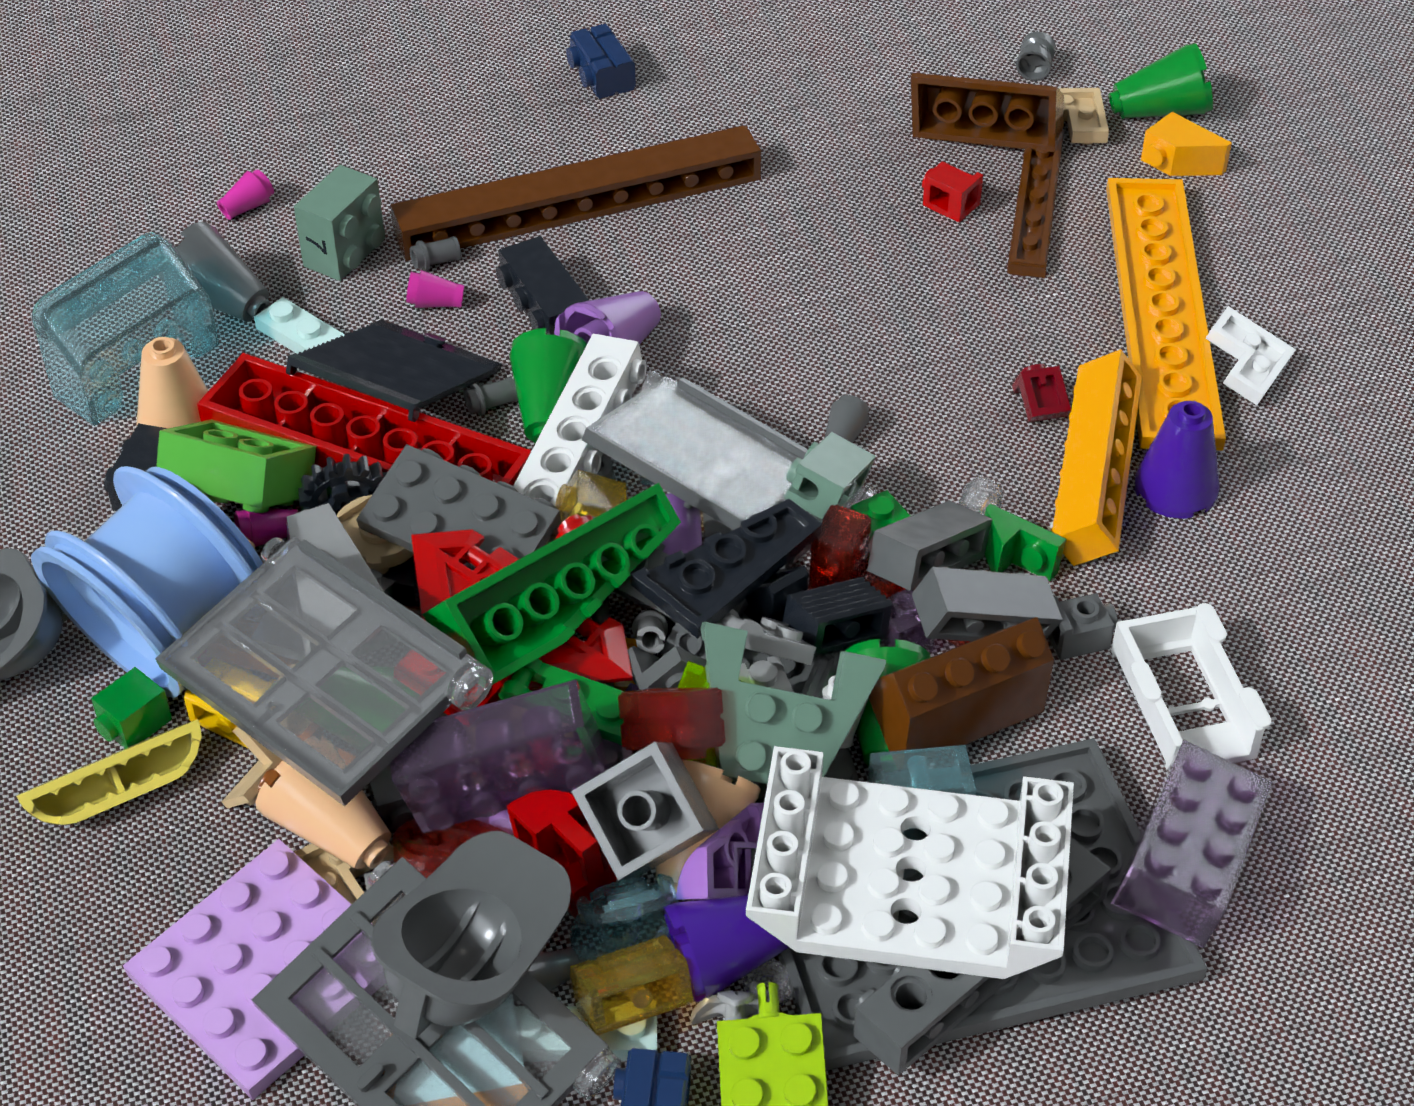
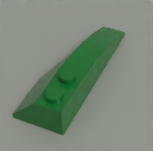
M657 483L444 600L422 615L426 622L466 648L469 660L484 670V674L478 680L487 687H490L567 642L575 633V630L588 617L592 616L602 605V602L631 575L630 573L668 537L681 521L662 487Z

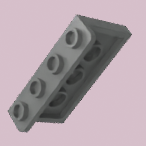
M407 444L356 519L360 529L413 552L412 534L473 529L485 537V541L479 548L488 554L501 547L519 559L546 545L550 536L556 537L559 533L557 529L562 523L560 511L551 502L542 498L534 500L519 493L512 485L506 482L499 481L495 483L481 477L476 470L469 466L460 465L458 467L444 461L432 450H419ZM466 562L464 564L471 570H474L476 568L469 562Z

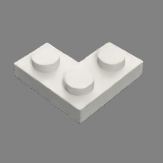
M1229 306L1205 338L1238 359V362L1230 371L1223 384L1255 405H1258L1296 350Z

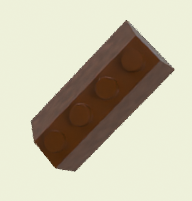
M913 72L911 74L913 137L1020 149L1032 147V150L1037 148L1055 152L1064 127V95L1058 87Z
M1038 617L1004 628L879 677L868 698L897 773L1044 712L1054 658Z

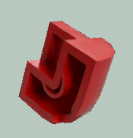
M549 789L530 792L512 801L506 806L514 837L557 861L565 869L571 886L570 904L567 911L579 923L582 922L603 904L613 890L617 877L574 796L569 792Z

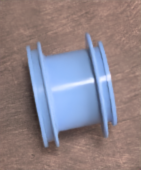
M124 466L118 468L113 476L115 491L122 507L85 541L63 531L48 532L45 536V547L37 548L31 555V561L38 578L53 600L95 646L125 672L130 671L134 667L138 668L163 688L167 697L174 698L181 694L185 687L161 670L155 658L174 641L180 639L183 633L257 568L261 566L263 568L262 571H264L265 567L259 555L239 528L216 504L192 484L173 472L160 467H151L145 472L138 468ZM254 576L252 582L255 586L258 585L259 581ZM258 606L245 619L260 620L266 616L267 612ZM183 638L179 644L182 649L187 650L189 649V644ZM168 654L164 660L169 662L172 660V657Z

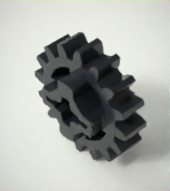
M344 454L342 462L337 463L332 457H328L326 467L322 468L314 464L311 466L313 476H302V487L298 488L301 511L329 503L337 516L338 512L351 501L363 496L373 495L387 472H382L381 463L379 462L368 466L367 456H361L357 462H353L349 454Z

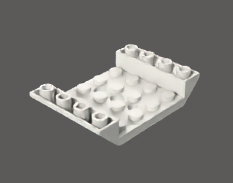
M774 746L746 907V916L799 953L1006 979L1063 956L1074 782L1023 776L1020 800L1000 799L822 777L823 752ZM917 828L924 831L927 837L922 840H911L902 833L907 829ZM903 869H915L923 875V878L911 882L903 880L897 873ZM899 910H908L915 913L919 919L914 923L904 924L896 921L892 915Z

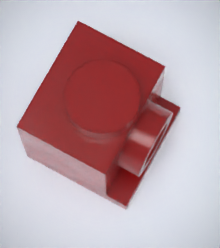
M943 161L940 162L935 168L929 169L923 178V206L960 223L980 205L983 174L976 172L974 175H971Z

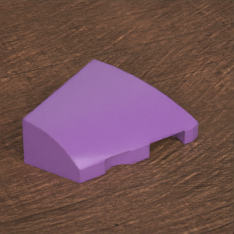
M764 803L749 804L695 849L681 871L676 900L715 899L749 895L752 877L751 849L757 848Z

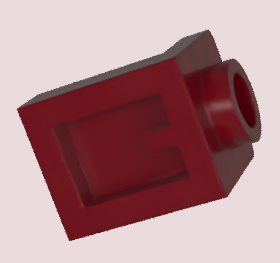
M1044 364L1027 366L1022 369L1012 384L1013 392L1021 393L1028 422L1067 417L1071 412L1060 365L1045 367Z

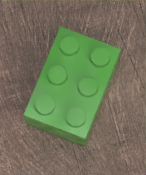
M211 419L160 430L157 467L180 476L202 493L208 494L207 497L212 502H237L243 504V509L246 511L264 513L269 511V507L275 505L290 506L294 504V500L299 499L298 488L302 487V476H313L311 466L315 464L316 446Z

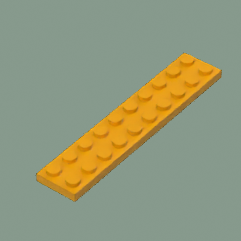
M1108 178L1106 192L1128 359L1142 376L1136 417L1140 449H1149L1172 406L1183 401H1196L1211 411L1216 450L1223 451L1226 435L1210 341L1205 339L1208 335V328L1183 179Z

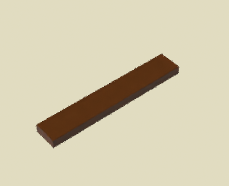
M1064 130L1061 132L1055 152L1037 148L1032 150V147H1027L1024 150L1007 274L1045 278Z

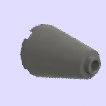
M205 221L196 222L185 228L180 233L185 237L177 247L171 243L161 260L158 277L165 284L163 286L169 291L248 322L253 320L255 315L266 309L270 304L268 289L217 229Z

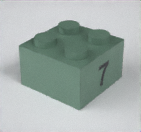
M343 165L336 167L294 205L303 266L338 281H341L353 269L357 268L361 261L375 248L379 247L385 239L378 179Z

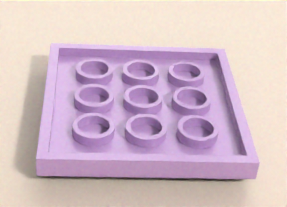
M278 839L123 965L127 976L254 1100L299 1061L304 1054L254 1006L251 999L352 904ZM362 932L333 959L371 996L386 985L383 967L373 954L371 940ZM324 968L290 1000L326 1036L362 1006Z

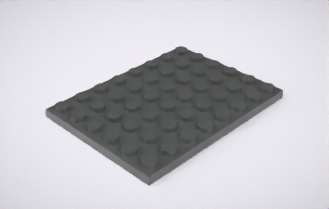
M1095 738L886 784L1019 801L1023 776L1074 782L1070 837L1111 868L1105 899L1065 932L1063 956L1016 974L936 1044L1205 979L1207 967ZM910 828L902 833L911 840H922L927 837L924 831L917 828ZM756 848L751 849V873L753 872ZM915 869L904 870L903 880L912 882L923 878V875ZM899 910L898 922L910 924L919 919L912 911ZM791 948L780 953L778 958L798 1015L821 1013L826 1071L877 1059L878 1057L853 1036L855 1023L854 1009L860 997L871 988L878 990L890 980L898 965L799 953ZM938 976L943 979H953L948 976ZM902 1006L903 1008L909 1010L917 1009L913 1006Z

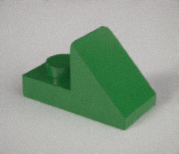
M989 504L986 507L985 516L992 519L985 550V558L991 572L1003 573L1011 564H1015L1038 576H1047L1048 581H1051L1058 574L1066 538L993 504Z

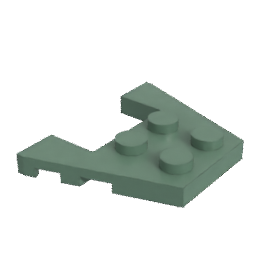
M702 622L701 634L702 641L705 644L707 662L705 669L707 682L710 687L711 720L717 768L724 770L723 775L735 778L740 776L750 781L768 784L773 749L776 746L823 752L822 777H824L883 672L886 660L840 651L830 700L739 681L748 634L747 630Z

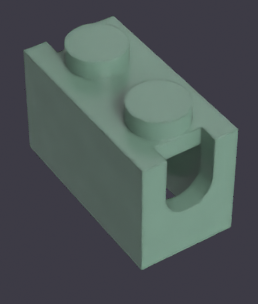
M831 432L820 443L814 441L803 459L797 457L786 475V480L791 482L792 485L787 490L784 498H790L804 510L830 523L862 490L876 456Z

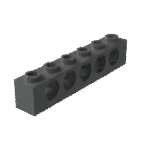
M1071 837L1065 932L1105 899L1111 873L1110 867ZM898 965L890 980L878 990L876 988L867 990L856 1003L853 1036L899 1076L1014 976L999 979ZM938 976H948L953 979H943ZM902 1006H913L917 1009L909 1010L903 1008Z

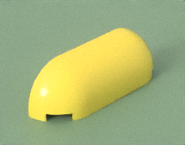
M197 719L36 786L16 797L21 806L31 816L42 822L67 825L85 820L183 776L193 764L199 751L202 738L199 721Z

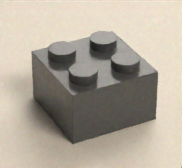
M655 741L571 791L618 880L637 878L719 830L672 742Z

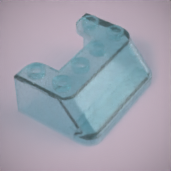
M155 232L143 234L48 292L37 301L32 311V321L53 397L93 426H96L118 411L123 399L119 375L141 362L144 346L158 337L176 339L179 337V341L191 357H200L219 345L212 304L208 293L172 244Z

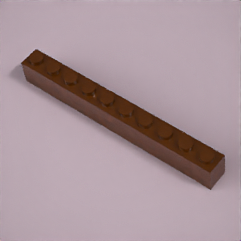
M743 125L390 204L394 236L405 261L411 260L410 247L415 246L416 242L421 240L425 244L454 236L458 239L460 248H466L761 180V149L747 126Z

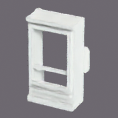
M1207 603L1199 604L1195 608L1116 623L1111 653L1119 661L1165 759V768L1169 776L1257 759L1264 730L1269 728L1271 724V717L1258 692L1253 688H1243L1221 645V642L1226 639L1227 632L1214 607ZM1191 651L1215 699L1205 698L1202 702L1167 708L1161 696L1158 683L1149 665L1144 660ZM1219 707L1226 722L1178 731L1171 716L1200 710L1213 711L1214 708Z

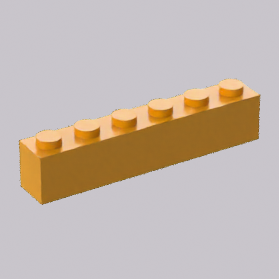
M1122 349L1078 367L1072 410L1069 414L1070 423L1067 440L1065 441L1063 466L1060 470L1061 479L1058 497L1055 500L1056 510L1053 528L1051 529V532L1066 538L1063 554L1073 566L1119 551L1142 376Z

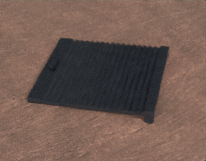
M378 320L371 323L370 326L367 325L362 327V329L358 328L357 331L354 330L353 333L349 332V334L341 335L339 338L336 337L335 340L331 339V341L321 345L318 344L317 347L313 346L312 349L304 350L303 353L299 352L298 354L288 356L286 373L293 376L297 372V368L331 380L409 410L408 420L416 422L421 408L500 372L502 363L447 344L445 339L433 334L424 333L422 335L390 322Z

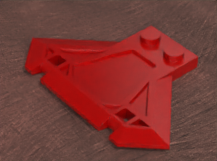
M473 529L412 534L411 541L421 615L444 600L514 563L519 558L501 547L488 554L479 548L485 541V537ZM466 562H469L476 568L474 570H471L464 564ZM588 617L575 630V633L567 642L539 658L543 663L602 684L632 681L633 679L623 625L611 617L601 625ZM578 632L579 634L587 638V640L583 642L574 635ZM413 651L395 669V680L421 698L446 676L445 673ZM514 673L490 687H487L479 680L475 681L444 713L471 730L500 698L499 693L504 682L511 680ZM530 681L528 686L531 691L541 690L543 687L542 684Z

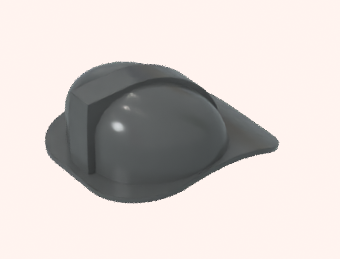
M14 548L0 550V681L17 676L42 661L56 645L63 623L68 619V616L57 605L41 583L28 557L23 552Z
M489 831L479 834L460 845L426 880L387 909L374 925L371 947L376 960L383 967L384 978L390 992L399 1002L394 1026L416 1039L431 1023L442 1026H461L475 1022L498 1008L512 994L521 978L540 955L566 916L570 904L571 886L565 869L557 861L511 834L502 831Z

